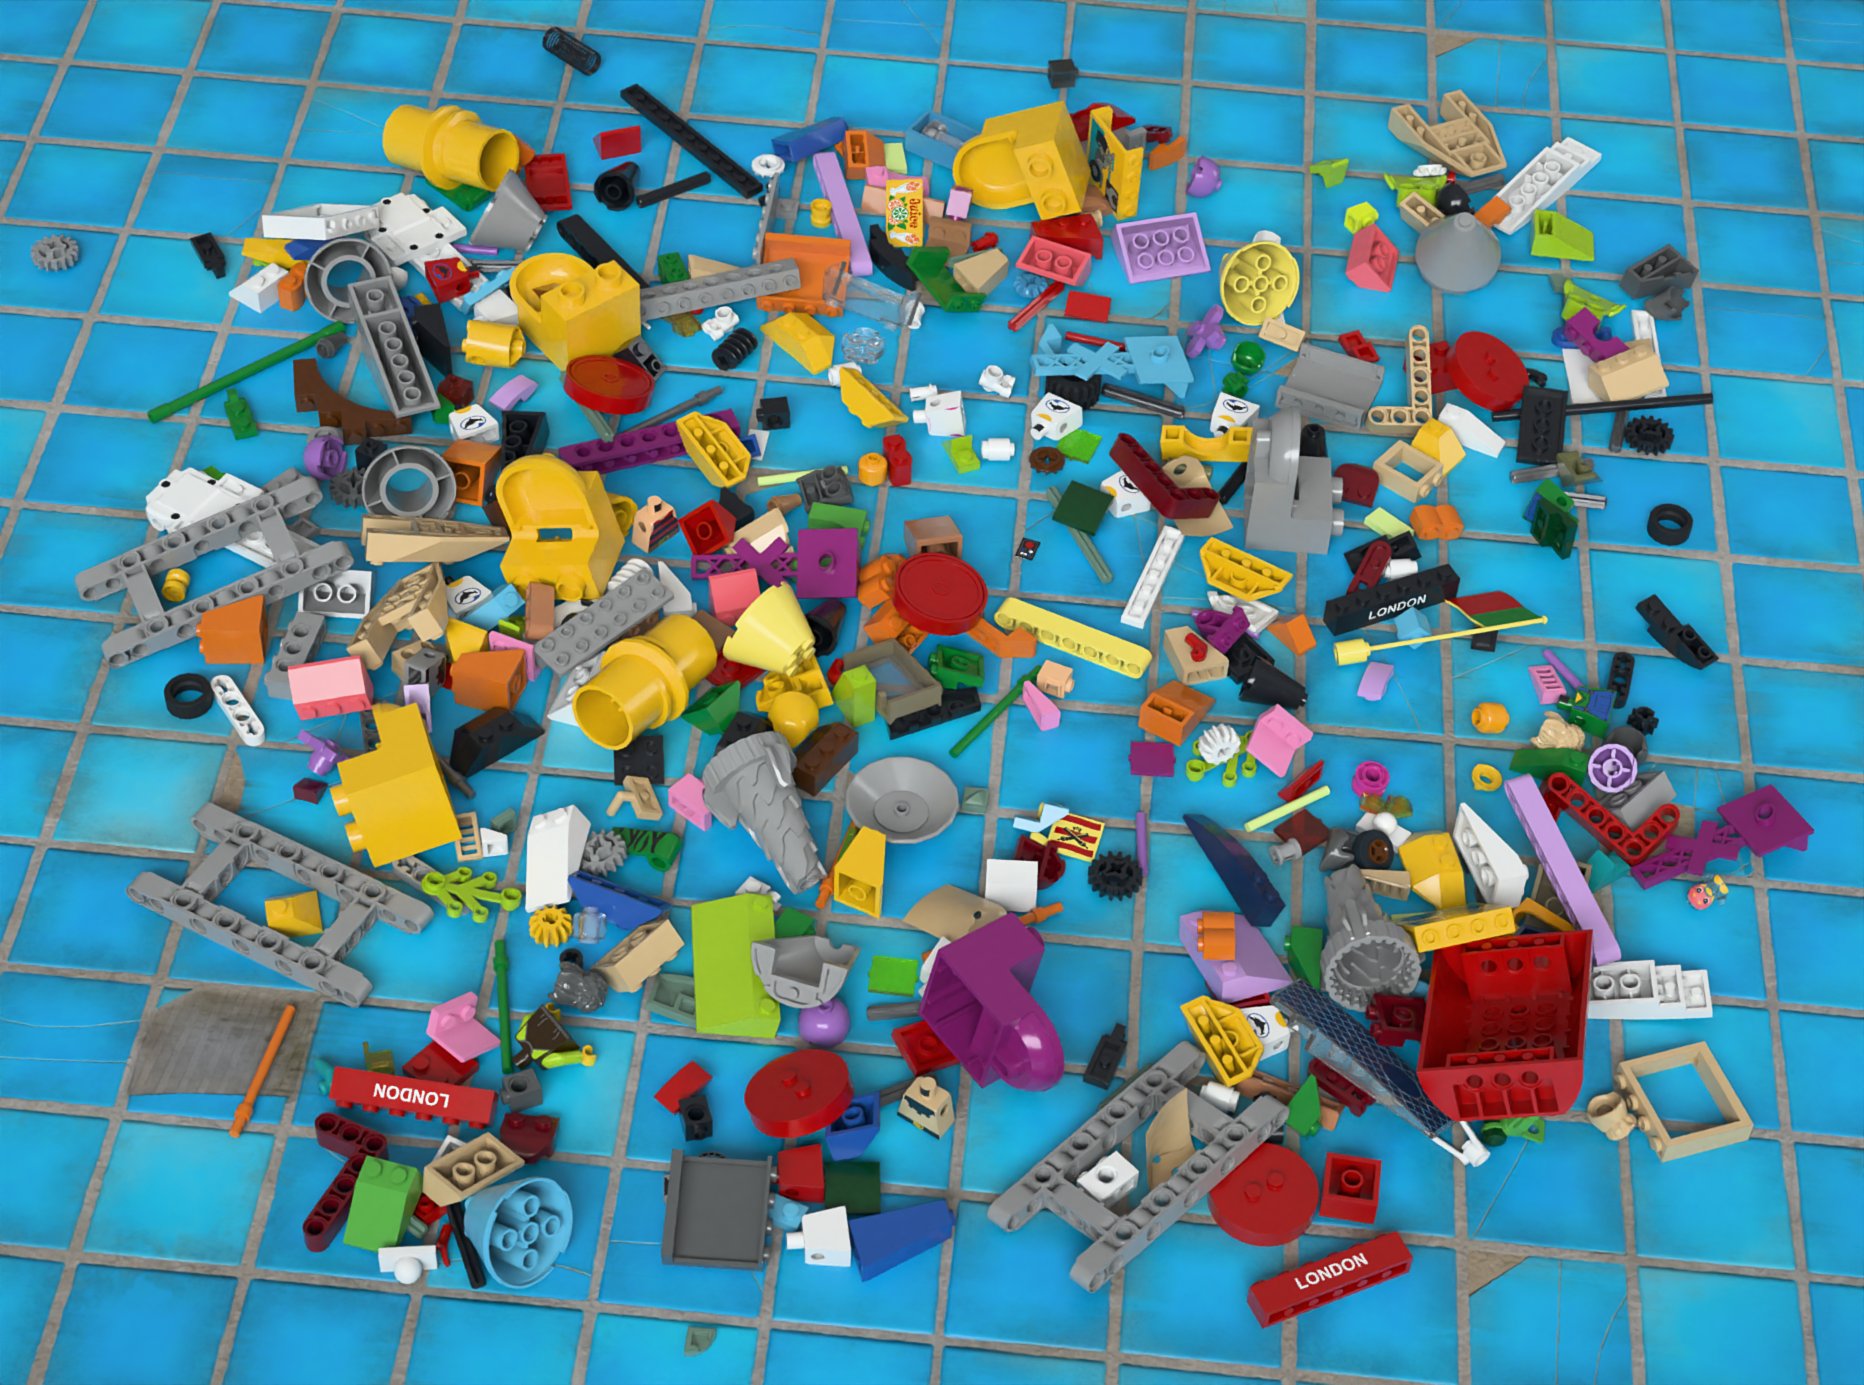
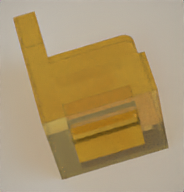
M368 1041L362 1042L366 1070L395 1075L391 1050L370 1053Z

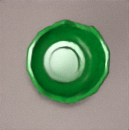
M1239 342L1232 353L1231 363L1236 371L1251 376L1261 370L1266 354L1263 348L1255 342Z

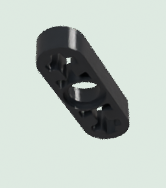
M1627 652L1616 653L1611 664L1607 690L1620 692L1619 698H1615L1614 709L1623 708L1629 696L1635 659ZM1621 663H1625L1624 669L1620 668ZM1619 677L1624 679L1626 682L1619 683L1616 682L1614 678Z

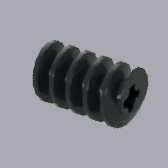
M738 328L713 350L712 360L720 370L735 369L743 359H746L757 348L758 341L749 330Z

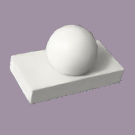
M1368 810L1356 824L1355 831L1359 833L1373 829L1384 832L1391 840L1394 852L1398 853V848L1412 834L1398 826L1396 817L1389 812L1376 814Z
M436 1245L385 1247L378 1250L380 1271L394 1272L396 1279L402 1284L415 1283L420 1278L422 1270L438 1269Z

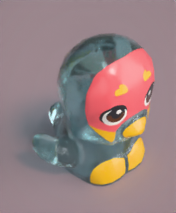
M1703 873L1701 878L1706 882L1692 886L1686 894L1689 905L1697 911H1702L1710 907L1716 900L1719 901V906L1725 905L1729 889L1719 874Z

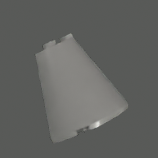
M813 934L753 941L751 958L756 976L759 975L765 985L763 988L774 999L790 1007L812 1008L829 1001L841 990L860 954L861 947L844 943L838 949L832 945L831 939Z

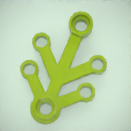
M1253 730L1246 732L1244 736L1238 735L1241 742L1239 745L1240 751L1234 753V759L1229 758L1227 760L1226 772L1222 776V784L1225 787L1231 788L1236 785L1238 756L1247 752L1246 762L1242 764L1241 774L1247 778L1254 777L1256 774V758L1246 750ZM1196 740L1193 743L1192 752L1196 756H1202L1199 748H1197L1199 740ZM1192 759L1186 764L1185 774L1189 780L1197 782L1205 776V772L1217 766L1207 761L1203 762L1198 759Z
M459 867L457 871L444 876L438 872H430L426 874L421 882L422 890L429 895H437L447 906V915L452 918H458L462 915L463 905L459 901H455L449 893L456 894L473 912V921L477 923L486 922L489 911L486 907L481 906L476 899L500 903L503 909L507 911H514L521 903L522 894L516 888L508 887L503 889L501 893L478 889L480 887L492 889L496 886L497 875L493 872H485L482 876L471 880V869ZM458 881L459 883H462V884L456 885V884H452V883Z

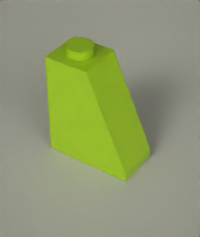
M865 665L843 672L831 692L832 699L853 728L874 721L876 700L875 678Z

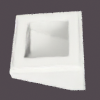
M480 828L483 857L509 854L506 834Z

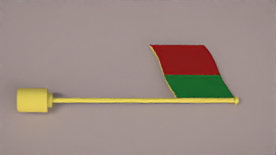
M1502 591L1446 599L1445 603L1457 608L1469 620L1483 628L1369 646V643L1364 642L1363 638L1335 642L1333 644L1334 657L1337 666L1366 662L1367 656L1371 654L1370 651L1537 623H1543L1544 625L1548 619L1544 615L1540 617L1529 611L1512 596Z

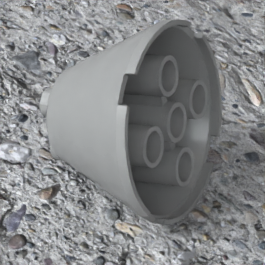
M509 169L496 190L493 200L489 202L472 233L469 244L528 252L548 216L543 212L514 170Z

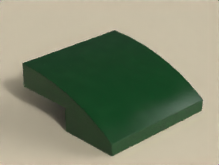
M1072 480L1060 500L1052 520L1095 536L1103 524L1104 516L1113 504L1114 496Z
M1539 499L1530 530L1531 535L1541 547L1550 545L1562 560L1570 558L1578 524L1556 505L1544 499Z
M825 1162V1210L845 1206L846 1215L880 1214V1163Z

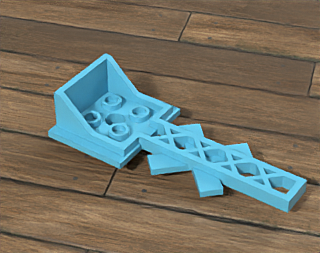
M1177 336L1124 337L1123 341L1126 352L1117 353L1119 347L1107 342L1094 353L1074 342L1067 349L1069 354L1031 355L1030 357L1034 376L1076 375L1088 381L1096 374H1109L1118 380H1121L1126 374H1135L1138 384L1164 383L1180 398H1185L1188 384L1194 382Z

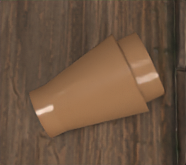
M798 493L772 496L767 502V510L769 512L774 508H779L782 515L785 516L801 506L802 499Z

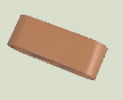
M530 581L525 598V639L540 641L554 630V586Z

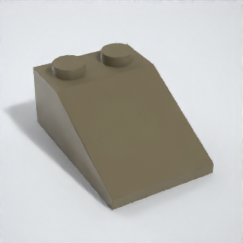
M1576 861L1587 885H1589L1592 865ZM1540 862L1530 899L1572 924ZM1526 913L1524 924L1548 932H1560L1536 916Z

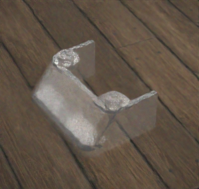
M844 261L826 268L822 299L825 300L826 305L837 308V306L882 323L884 328L891 331L912 325L922 295L921 292L918 291L904 296L846 273L844 270L847 262Z

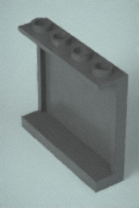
M672 1149L661 1251L662 1265L763 1272L764 1262L769 1263L770 1246L765 1245L766 1235H772L773 1219L768 1218V1210L774 1209L775 1192H770L771 1182H776L777 1166L772 1165V1156H768L767 1161L684 1156L683 1150Z

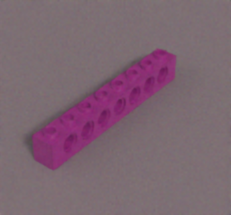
M732 409L704 415L725 422L736 437L740 438V425ZM676 421L615 435L613 437L614 441L611 443L609 441L605 443L600 438L558 448L559 459L571 465L576 471H598L599 475L688 455Z

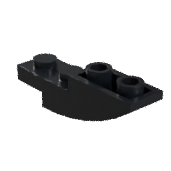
M878 224L870 225L869 255L874 265L894 283L909 291H915L918 278L906 264L909 257L905 256L901 248L894 249L893 245L889 244L885 231L882 232Z
M1656 594L1637 604L1635 609L1650 625L1647 632L1673 656L1698 670H1702L1718 661L1719 657L1688 623L1683 626Z

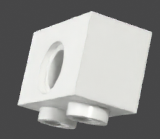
M1115 1151L1109 1157L1104 1156L1101 1158L1097 1165L1089 1172L1084 1171L1076 1180V1187L1078 1189L1080 1187L1083 1188L1088 1196L1098 1203L1100 1201L1103 1202L1105 1208L1109 1209L1137 1187L1139 1171L1120 1153Z

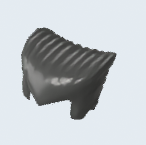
M1670 286L1656 296L1646 300L1644 306L1649 315L1657 320L1677 321L1682 319L1681 312L1690 305V301L1687 302L1682 297V294L1686 292L1678 286Z
M1633 727L1615 728L1602 742V746L1605 744H1618L1626 747L1635 757L1637 766L1642 765L1647 759L1648 746L1646 738Z
M1339 827L1331 828L1327 834V843L1320 862L1319 871H1337L1354 864V855L1352 854L1354 840L1351 838L1358 836L1359 833Z

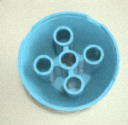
M537 1176L485 1188L476 1195L469 1196L465 1202L464 1233L471 1240L491 1276L497 1282L507 1287L520 1289L540 1282L554 1269L551 1265L559 1253L564 1254L567 1248L573 1223L572 1206L566 1191L562 1190L554 1180Z

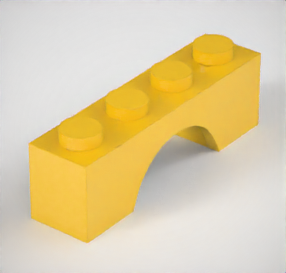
M1162 425L1160 440L1162 460H1168L1169 457L1177 459L1188 455L1199 461L1247 462L1253 427H1230L1220 437L1202 438L1192 434L1186 426Z

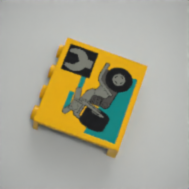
M1110 106L1090 111L1086 159L1091 169L1089 183L1100 189L1113 209V215L1119 221L1137 216L1144 149L1139 147L1127 151L1111 131L1113 110Z
M1477 902L1390 920L1396 926H1401L1405 929L1406 933H1409L1416 945L1417 953L1516 932L1511 906Z

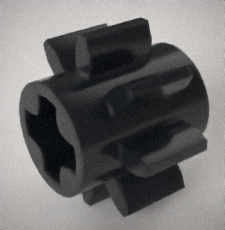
M1639 707L1638 709H1632L1631 715L1628 716L1627 724L1632 725L1633 728L1646 736L1648 733L1653 734L1659 719L1654 718L1655 711L1652 709Z

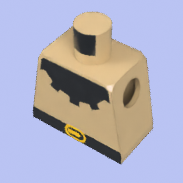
M917 1077L905 1091L897 1116L940 1140L955 1122L951 1095L946 1090L937 1086L933 1078Z

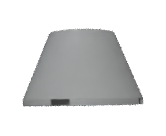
M341 238L325 244L314 253L305 270L304 287L311 305L319 314L334 322L340 320L344 324L355 323L356 320L348 300V287H335L328 284L327 277L330 270L342 261L352 260L363 265L362 273L354 283L391 275L393 280V275L388 260L376 246L362 239Z
M401 445L384 451L371 462L363 477L362 497L369 514L444 519L449 514V510L456 498V481L449 464L435 451L418 445ZM407 468L420 470L428 476L426 482L420 488L410 492L395 490L387 484L394 473Z

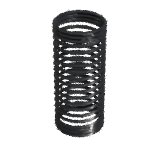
M552 27L545 33L542 41L545 50L586 76L592 75L598 70L601 64V55L597 51L558 27ZM594 54L591 64L587 68H585L590 63L592 56ZM594 62L593 66H592L589 70L585 71V70L588 69V68L592 65V63Z

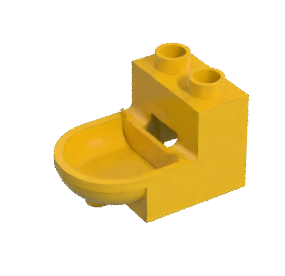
M1064 100L985 119L982 133L969 139L960 147L953 163L955 184L974 189L971 202L984 208L997 210L1035 203L1041 220L1081 212L1091 173Z
M545 253L533 256L520 263L510 277V294L518 308V323L521 331L561 371L566 372L568 363L578 357L587 355L613 357V354L624 342L638 335L641 336L640 285L615 260L601 264L596 269H593L587 262L573 255ZM551 283L561 284L559 287L540 295V298L533 291L534 288Z
M551 453L524 456L507 465L502 470L496 483V496L512 534L510 544L500 564L507 584L511 583L524 601L530 581L554 586V600L576 602L583 599L602 598L625 539L598 471H576L571 465ZM540 528H571L573 536L567 539H560L559 536H556L555 539H542L539 531Z
M417 702L403 707L392 703L371 705L381 742L375 744L377 748L375 751L337 763L342 784L330 787L332 799L339 817L353 813L355 821L344 824L353 852L356 853L367 849L374 868L462 838L446 781Z

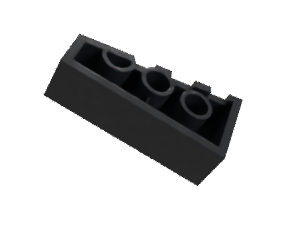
M502 410L501 472L507 465L521 457L542 454L550 434L545 412Z

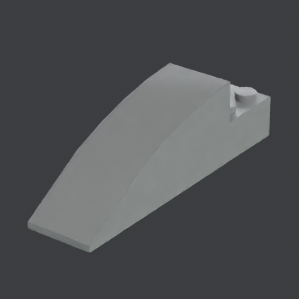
M391 275L347 284L349 304L361 334L363 356L381 396L394 416L400 418L440 409L439 400Z

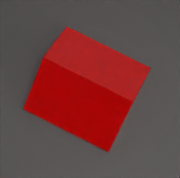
M640 125L597 134L593 138V143L601 160L641 153Z
M714 499L677 520L693 555H711L733 542L736 517Z

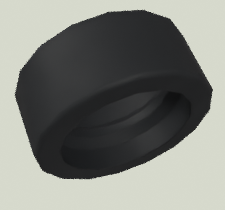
M1661 504L1654 507L1651 511L1647 523V531L1649 536L1660 544L1668 546L1680 545L1689 538L1693 519L1686 509L1678 505ZM1658 521H1673L1682 528L1669 529L1662 526Z
M194 673L181 674L172 678L165 685L164 697L167 710L177 718H198L207 713L212 706L213 697L210 683L201 675ZM193 690L203 693L198 699L190 702H180L174 699L184 691Z

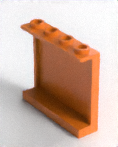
M765 232V249L762 264L793 258L799 268L801 288L756 297L757 309L766 312L781 311L785 313H808L811 316L843 317L851 256V240Z

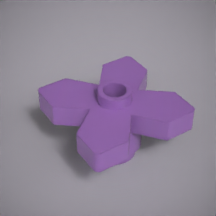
M1218 304L1208 310L1203 321L1196 320L1188 327L1187 336L1192 339L1186 346L1185 355L1191 359L1199 355L1204 346L1217 351L1226 342V336L1222 328L1217 325L1223 317L1224 310Z
M303 729L297 736L300 741L314 749L308 759L309 764L307 767L320 776L324 777L327 772L330 773L335 764L353 758L339 750L340 745L329 738L317 737Z

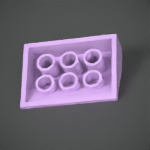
M1196 212L1116 224L1110 234L1115 254L1129 285L1211 271Z
M1200 910L1180 916L1179 939L1220 1002L1228 1004L1293 985V980L1256 926H1251L1245 915L1234 914L1235 960H1204L1203 952H1198V936H1202V934H1197V919H1202L1203 911L1210 910Z

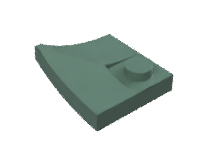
M657 974L645 1009L694 1027L696 1024L694 978L677 974Z

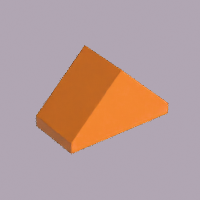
M1304 613L1284 616L1267 626V630L1298 657L1316 647L1317 643Z

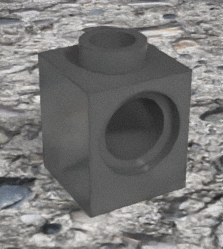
M533 1068L502 1078L503 1089L499 1090L500 1098L503 1105L508 1104L511 1113L543 1104L542 1088Z

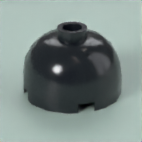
M1450 181L1438 191L1435 197V206L1445 216L1463 212L1470 213L1471 215L1475 214L1474 207L1470 209L1468 205L1471 202L1469 196L1457 183L1453 186V181Z

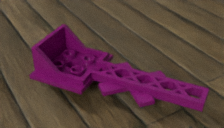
M858 528L798 530V553H784L789 546L778 537L759 554L742 537L732 547L738 554L691 555L692 580H709V576L725 574L719 569L724 562H731L734 565L728 573L743 570L742 567L748 563L749 566L745 570L755 568L757 579H764L770 586L775 585L778 588L782 586L781 582H787L784 578H797V599L858 598L857 589L860 584L859 574L861 569V543L858 540ZM823 559H832L828 567H821ZM794 560H797V571H792L788 567ZM775 561L780 564L776 570L771 566ZM698 562H708L711 565L705 573H698Z
M1770 784L1718 807L1717 812L1723 817L1727 826L1717 830L1718 822L1702 820L1697 839L1670 835L1665 845V849L1670 851L1631 867V876L1643 890H1646L1685 872L1687 874L1703 876L1706 863L1717 858L1737 861L1740 848L1747 846L1758 857L1784 846L1804 852L1807 850L1808 836L1814 833V829L1777 789ZM1737 833L1740 837L1732 838L1728 836ZM1692 853L1691 857L1685 856L1686 854ZM1666 863H1674V864H1676V865L1673 866V867L1664 866V864H1666ZM1645 872L1655 873L1648 878L1642 875Z

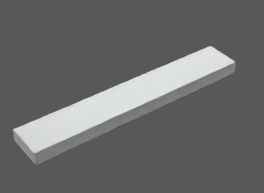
M1631 310L1630 320L1634 341L1650 338L1651 349L1657 354L1661 363L1654 317L1649 315L1647 311ZM1663 388L1646 395L1643 399L1667 397L1666 389Z
M1164 525L1121 616V623L1141 629L1144 628L1186 538V535H1182L1179 529Z

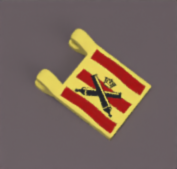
M1044 802L1039 806L1038 819H1040ZM1068 813V815L1052 824L1048 839L1036 832L1030 834V839L1042 845L1050 841L1058 847L1057 853L1092 863V860L1095 859L1105 823Z

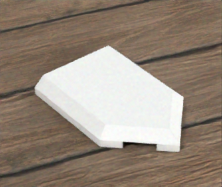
M1217 591L1207 592V596L1215 611L1232 614L1235 606L1242 607L1250 623L1246 630L1256 635L1271 624L1279 614L1278 610L1257 600L1247 602L1232 594L1218 595Z

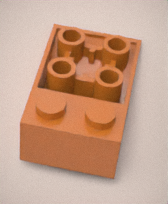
M1173 680L1153 691L1142 704L1138 727L1181 747L1216 700Z

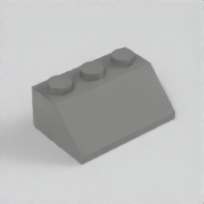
M345 570L299 591L298 611L327 617L363 619L373 607L377 571Z
M1663 770L1637 773L1631 785L1623 788L1620 792L1607 793L1598 803L1634 833L1659 807L1664 804H1670L1669 802L1677 795ZM1592 816L1591 818H1589L1595 823H1600L1602 821V819L1598 816ZM1612 832V833H1611V834H1613L1614 836H1620L1618 833H1615V832Z

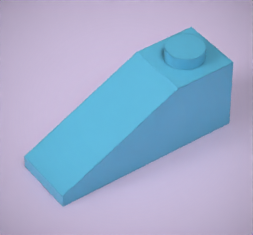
M511 583L500 585L459 621L489 631L498 624L499 619L509 617L525 601Z

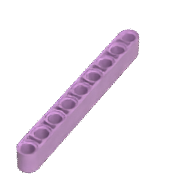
M835 151L814 153V169L823 197L829 200L832 205L831 221L837 239L851 240L850 278L872 276L871 257Z
M1525 774L1504 781L1506 795L1574 929H1593L1594 967L1620 960L1621 951L1532 776Z

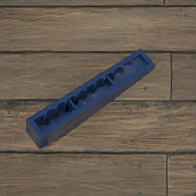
M1184 814L1183 820L1250 925L1271 927L1286 905L1280 898L1278 891L1269 881L1267 874L1250 853L1218 824L1204 815Z

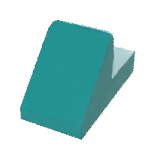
M1599 849L1586 862V864L1592 865V874L1588 887L1593 894L1627 875L1630 866L1614 851L1605 855Z

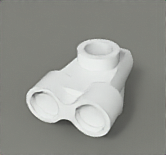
M723 306L718 308L714 319H708L701 324L703 331L709 334L714 341L722 338L725 332H731L734 326L739 323L738 316L730 307Z
M990 365L986 370L983 369L978 384L982 385L983 389L988 392L995 391L1000 393V396L1009 398L1015 377L1007 374L1004 376L1001 368Z

